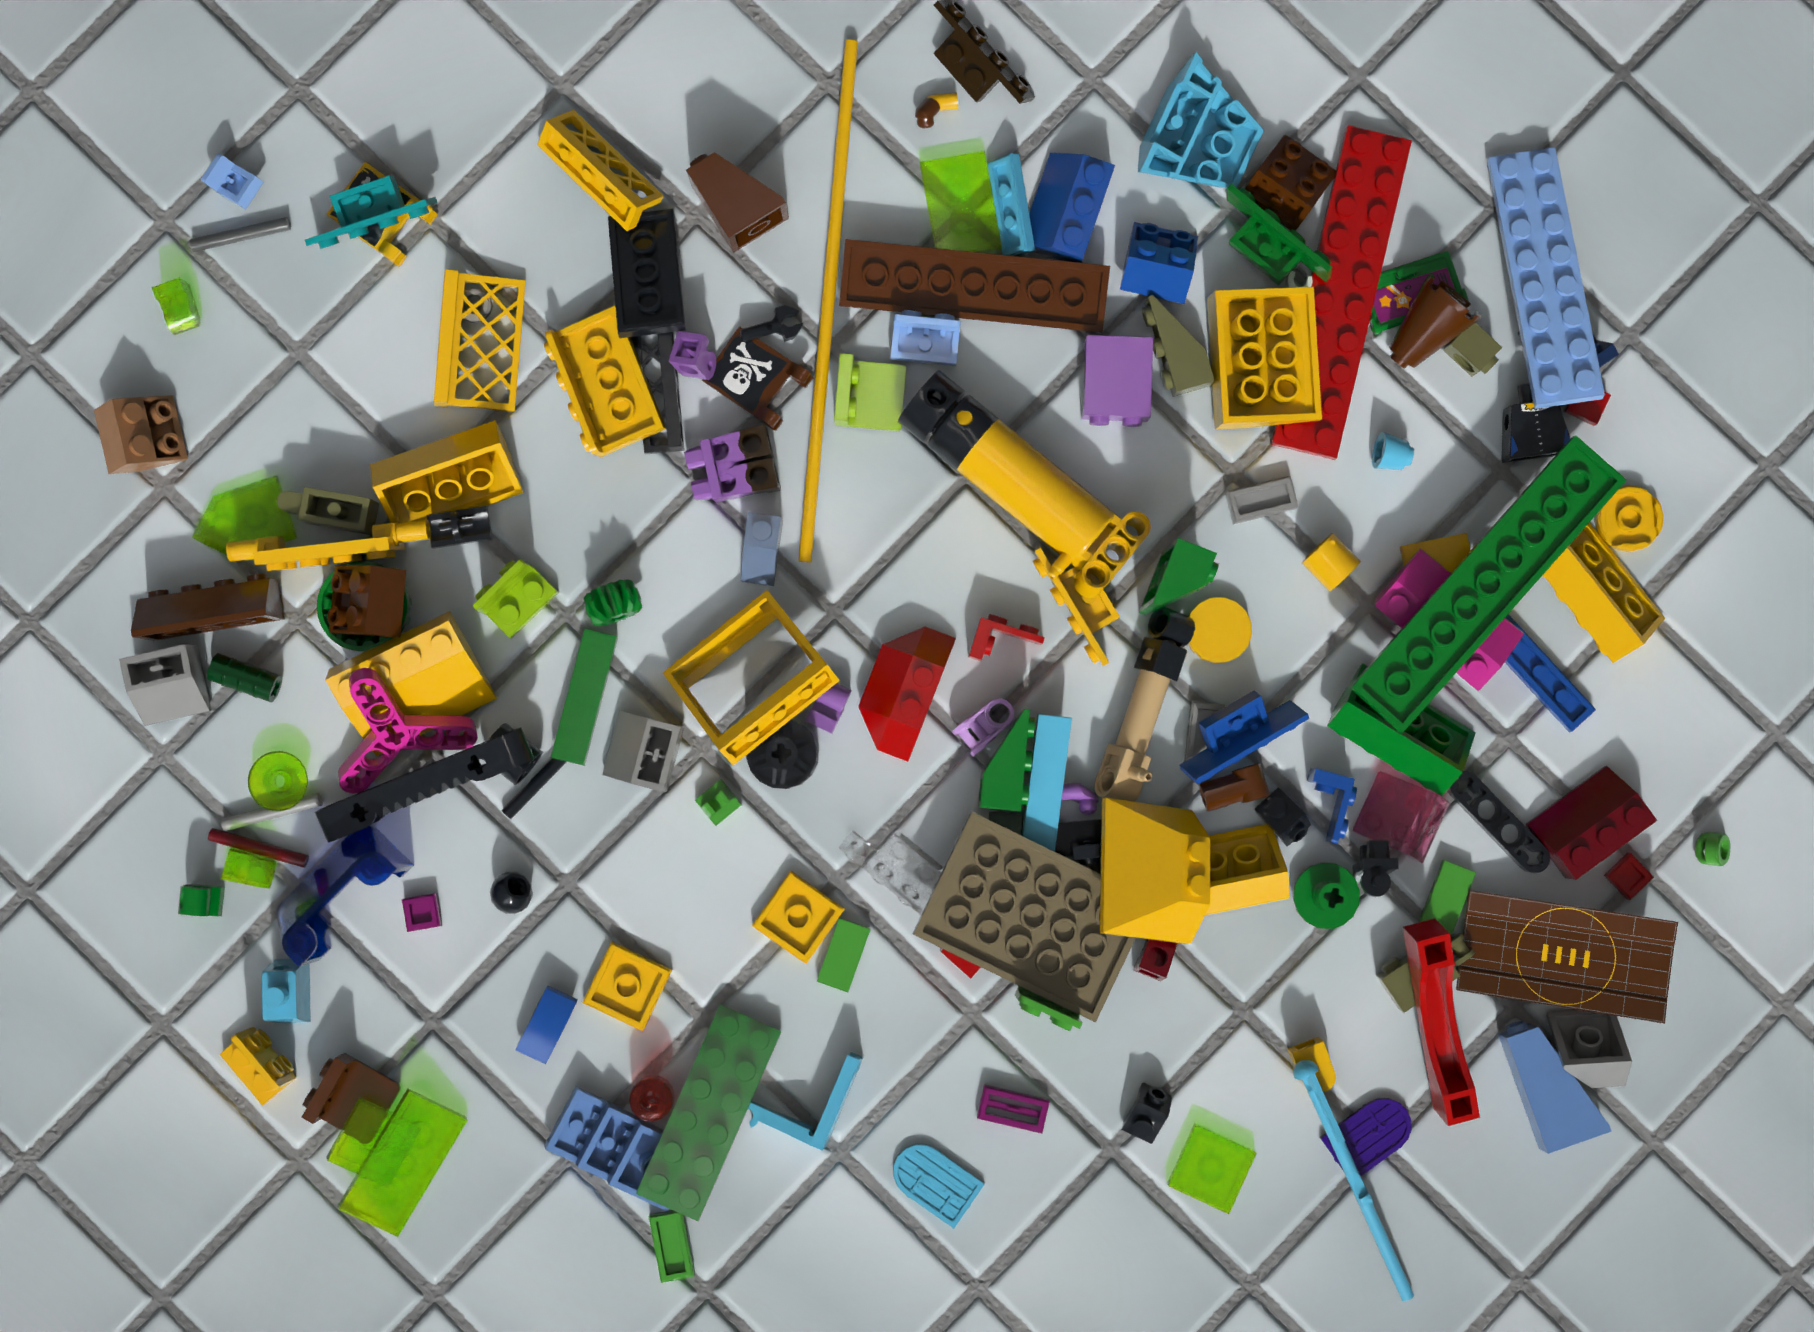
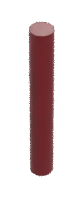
M211 828L208 835V841L303 868L306 867L309 860V855L215 828Z

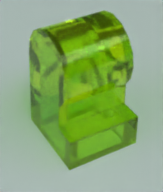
M179 277L152 287L155 299L159 301L166 324L173 335L200 327V317L190 284Z
M231 848L228 852L221 879L269 889L271 888L278 862L243 850Z

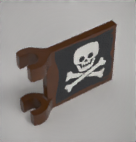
M739 326L716 359V369L713 377L709 380L702 379V381L776 432L783 420L777 413L769 409L768 406L788 378L807 388L813 376H811L808 370L792 362L758 338L746 342L743 341L740 336V331L743 328Z

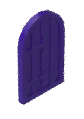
M1377 1098L1364 1104L1360 1109L1338 1124L1360 1176L1401 1148L1408 1140L1412 1130L1408 1111L1399 1102L1389 1098ZM1325 1133L1319 1138L1334 1157V1161L1341 1167L1331 1142Z

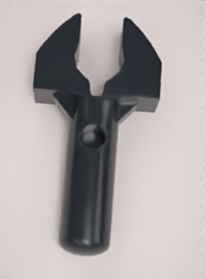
M787 305L776 307L773 320L741 329L740 336L746 342L777 333L783 337L784 342L793 340L800 332L803 323L788 327L785 324L781 325L785 318L797 316L799 310Z

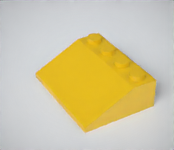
M1314 287L1215 290L1207 298L1210 360L1215 380L1212 384L1215 430L1254 428L1322 420Z
M451 611L401 634L400 638H392L330 668L325 679L341 709L363 739L367 737L372 729L350 694L349 677L357 669L370 668L375 670L380 675L403 715L462 716L497 699ZM366 683L359 684L366 688L368 695L372 694L371 686L366 685ZM378 704L373 706L371 711L381 714L386 712L389 707L384 704ZM391 723L387 724L388 732L391 731L393 734H398L394 731ZM425 728L419 735L433 730V728ZM372 750L376 757L383 754L381 751Z

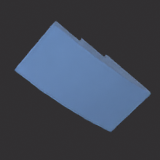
M575 1086L544 1144L545 1150L574 1162L578 1168L607 1180L610 1186L661 1209L669 1210V1208L636 1194L664 1130L605 1099Z

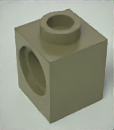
M1475 323L1454 338L1443 351L1473 377L1480 371L1486 374L1498 362L1499 359L1495 355L1502 347Z

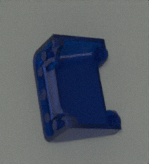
M368 826L365 829L348 835L278 906L276 916L283 950L287 956L300 967L321 960L332 949L326 944L325 939L326 931L331 924L320 913L355 877L366 885H379L392 874L399 878L403 877L414 864L373 826Z

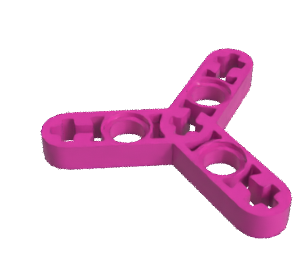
M370 668L357 669L349 677L350 694L372 731L340 766L338 770L339 785L342 790L351 794L364 791L402 749H468L478 739L476 725L472 719L465 716L403 715L380 675ZM366 683V685L371 686L372 694L368 695L366 688L359 684ZM378 704H384L389 707L386 712L381 714L371 711V708ZM391 723L394 731L398 734H393L391 731L388 732L387 724ZM425 728L437 730L431 737L419 735ZM464 730L463 735L459 736L460 731ZM372 750H378L383 753L382 756L376 759L365 757L366 753Z

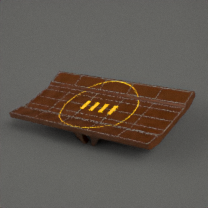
M1469 890L1463 932L1465 938L1463 941L1469 949L1473 948L1475 954L1459 965L1458 973L1460 977L1457 978L1456 990L1665 1024L1678 922Z

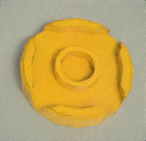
M1627 485L1620 487L1597 513L1594 522L1598 534L1608 546L1617 551L1633 552L1648 547L1659 536L1663 528L1664 514L1660 502L1656 497L1648 493L1646 489Z
M1225 597L1209 598L1197 604L1188 616L1195 622V631L1188 645L1191 651L1200 659L1212 663H1226L1239 657L1248 647L1252 636L1251 620L1246 610L1236 601Z

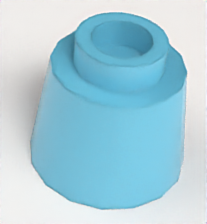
M1381 432L1373 448L1372 466L1374 469L1402 470L1405 466H1410L1412 463L1414 448L1409 445L1407 440Z

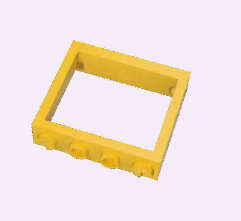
M768 590L755 600L753 599L746 607L732 618H729L722 626L707 638L701 640L697 646L676 660L673 665L663 672V675L715 746L732 765L740 761L840 681ZM778 619L812 663L722 734L689 688L774 620Z

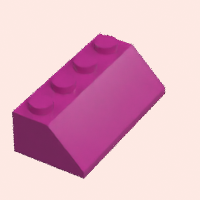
M1420 548L1379 593L1374 606L1403 628L1451 573ZM1504 618L1456 673L1479 691L1502 667L1524 633Z

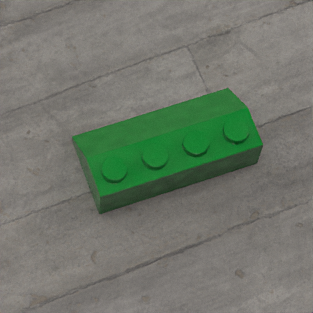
M1177 538L1162 551L1139 613L1147 615L1163 606L1181 600L1195 591H1199L1200 588L1203 589L1209 582L1212 583L1219 567V563L1214 562L1217 553Z
M1362 663L1337 702L1327 727L1442 797L1463 773L1476 732L1430 704L1425 707L1403 733L1398 732L1349 688L1368 667Z

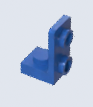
M1310 768L1307 781L1316 784L1314 790L1334 795L1335 789L1339 790L1326 836V842L1338 844L1339 838L1343 839L1348 829L1349 820L1345 819L1347 807H1352L1356 798L1357 787L1353 786L1355 779L1317 768Z

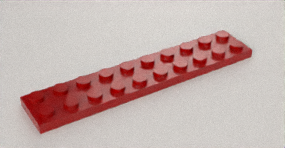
M1350 125L1345 129L1336 167V176L1333 180L1317 250L1325 254L1331 262V277L1325 282L1313 271L1311 272L1313 280L1311 287H1314L1322 420L1275 425L1271 445L1332 460L1338 457L1412 140Z

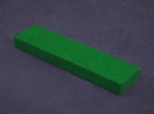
M584 629L551 758L585 766L618 640L617 636Z

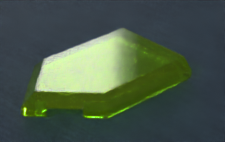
M275 475L213 496L192 538L227 555L226 544L228 542L283 536L285 542L297 539L290 513L281 510L277 505V497L283 492L278 476Z

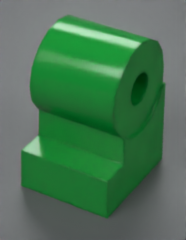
M200 884L181 886L178 914L222 916L225 887Z

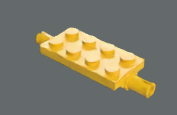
M429 520L379 524L372 526L373 538L291 548H286L283 536L228 542L226 544V554L230 562L254 559L255 565H266L267 571L296 569V562H300V567L330 565L329 558H333L334 563L363 561L362 554L367 555V560L396 557L395 551L405 550L404 542L431 539V528Z

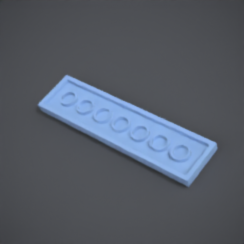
M1552 147L1489 157L1487 161L1534 409L1603 399L1605 393L1556 148Z

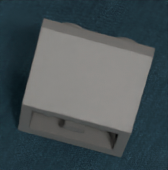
M182 644L119 659L126 693L144 726L212 711L198 646Z
M619 710L602 775L660 792H667L684 727Z

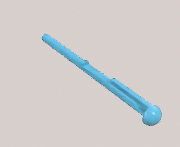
M1302 1060L1294 1067V1078L1297 1080L1302 1079L1402 1301H1408L1414 1297V1293L1315 1075L1319 1067L1311 1060Z

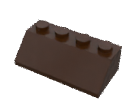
M254 574L247 576V582L235 583L234 579L214 581V587L202 589L201 584L182 586L180 593L169 594L168 590L148 592V598L137 599L131 626V636L157 641L285 620L279 581L268 578L267 574Z

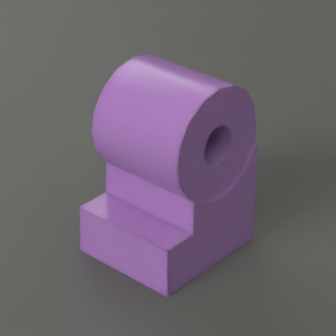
M683 331L677 332L669 362L681 375L709 380L713 377L716 369V355L713 351L707 350L709 340L705 335Z
M836 683L816 699L805 721L833 734L852 690Z

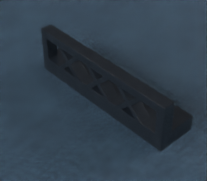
M674 332L659 333L658 344L652 351L641 343V336L633 337L634 348L643 370L652 358L661 365V376L655 384L648 378L647 381L651 386L652 393L657 391L664 397L665 408L660 414L662 419L664 416L666 418V423L664 422L667 429L668 444L651 446L650 436L643 439L644 453L656 454L685 451L677 370L669 362L674 345ZM642 349H643L646 353H648V356H647L644 360H643Z

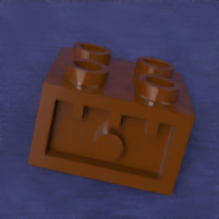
M1284 135L1259 167L1245 189L1253 195L1256 200L1255 203L1263 210L1266 208L1270 209L1279 217L1281 224L1290 230L1296 231L1336 176V170L1304 148L1299 142Z

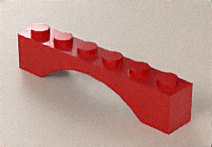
M1435 918L1403 926L1433 1109L1447 1126L1480 1118L1476 1090L1463 1053L1455 1018L1452 991L1455 962L1450 933Z

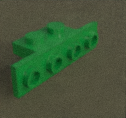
M1231 183L1227 188V201L1249 219L1229 240V245L1278 286L1300 262L1323 281L1327 282L1332 272L1331 262L1328 257L1319 250L1315 252L1305 245V239L1293 229L1288 231L1280 224L1279 217L1273 211L1267 208L1263 210L1255 203L1256 200L1250 192L1244 188L1239 190Z

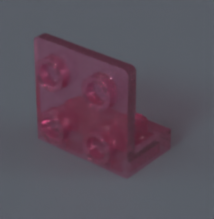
M1380 771L1356 820L1353 831L1371 840L1389 841L1390 848L1423 863L1450 803L1437 793Z

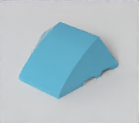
M1195 52L1167 87L1139 146L1138 172L1226 189L1232 183L1237 188L1264 130L1243 105L1229 95L1221 85L1222 81L1210 73L1203 65V59Z

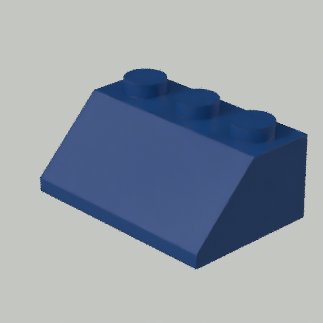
M1050 153L1029 213L1035 246L1034 252L1060 261L1082 263L1115 168L1114 164L1084 154Z

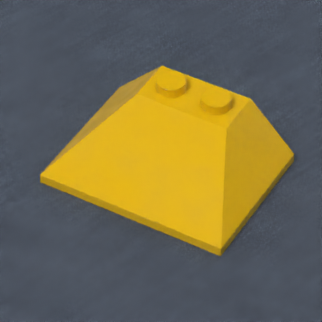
M1106 797L1102 798L1100 933L1184 944L1192 943L1210 906V836L1192 810Z

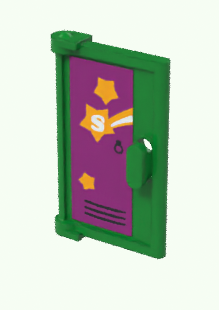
M1448 250L1381 272L1369 321L1373 335L1380 334L1381 331L1402 324L1424 280L1429 274L1436 276L1433 281L1435 284L1438 285L1443 280L1468 300L1465 288H1461Z

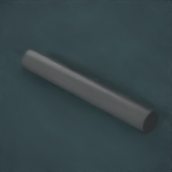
M288 217L193 238L190 239V246L193 252L288 231L291 230Z

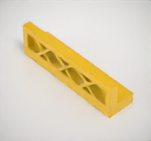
M575 110L546 120L537 145L626 231L637 226L643 210L661 203L664 195ZM572 123L580 133L569 130L565 125ZM586 145L598 148L603 155L592 152ZM609 167L620 169L625 176L615 174ZM632 189L643 191L647 197L641 199Z

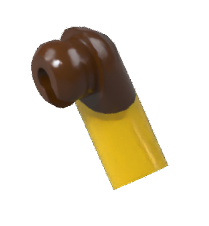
M957 93L927 96L916 108L915 117L917 118V125L920 128H931L934 125V116L939 111L958 109Z

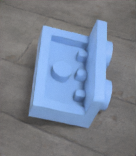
M904 310L901 315H894L891 360L956 366L961 321L954 320V316L949 314H935L934 318L921 317L922 313L911 310Z

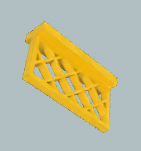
M445 269L434 393L435 406H457L515 412L526 280L459 273L458 270ZM465 282L480 284L487 294L473 305L464 295ZM487 285H496V287L490 290ZM504 286L518 288L517 301L507 309L495 296V293ZM488 298H492L503 312L488 323L477 308ZM463 301L469 307V309H467L464 313H462ZM517 307L515 319L510 312ZM473 312L483 323L484 327L470 338L461 325L462 320ZM507 316L515 325V333L503 341L492 326ZM489 330L500 345L485 356L474 341ZM462 334L467 341L460 346V336ZM512 340H514L513 352L507 346ZM471 345L482 359L467 371L459 361V353ZM504 348L512 357V365L501 374L489 359ZM486 363L496 374L497 378L482 388L471 374ZM459 367L464 374L457 379V372ZM511 372V382L509 384L504 377ZM467 377L479 390L470 400L455 398L456 386ZM499 381H502L510 391L509 404L494 402L486 392ZM483 395L487 401H477V399Z

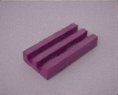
M984 1084L977 1119L1042 1134L1050 1100ZM989 1094L1039 1105L1041 1110L1038 1111L989 1099ZM988 1106L1039 1119L1037 1124L988 1113L986 1108Z

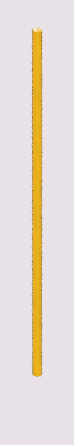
M850 39L845 40L798 560L799 562L807 563L812 562L858 49V41Z

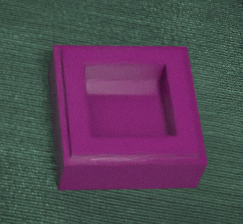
M437 893L402 899L407 932L442 926Z

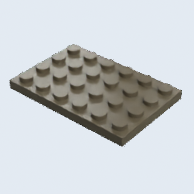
M972 811L912 933L1093 1022L1097 1021L1136 939L1135 937L1100 933L1101 874Z

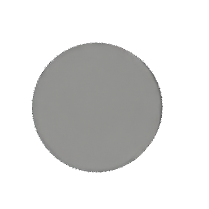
M477 288L464 291V295L473 305L486 295L483 290ZM490 298L477 308L484 319H487L492 311V301ZM464 301L462 313L469 309V307ZM473 312L465 318L470 322H481Z

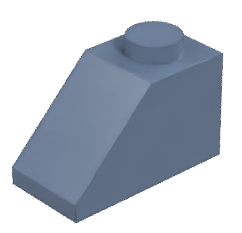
M748 512L743 543L741 582L774 586L783 526L781 517Z

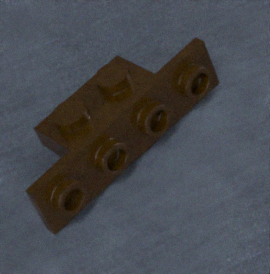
M938 0L934 4V7L955 30L933 54L975 102H981L999 82L1003 84L1019 104L1031 102L1035 98L1029 90L1031 88L1029 82L1022 75L1015 74L1008 66L1009 60L998 49L994 50L986 41L988 39L986 33L979 26L970 23L965 17V9L957 1Z

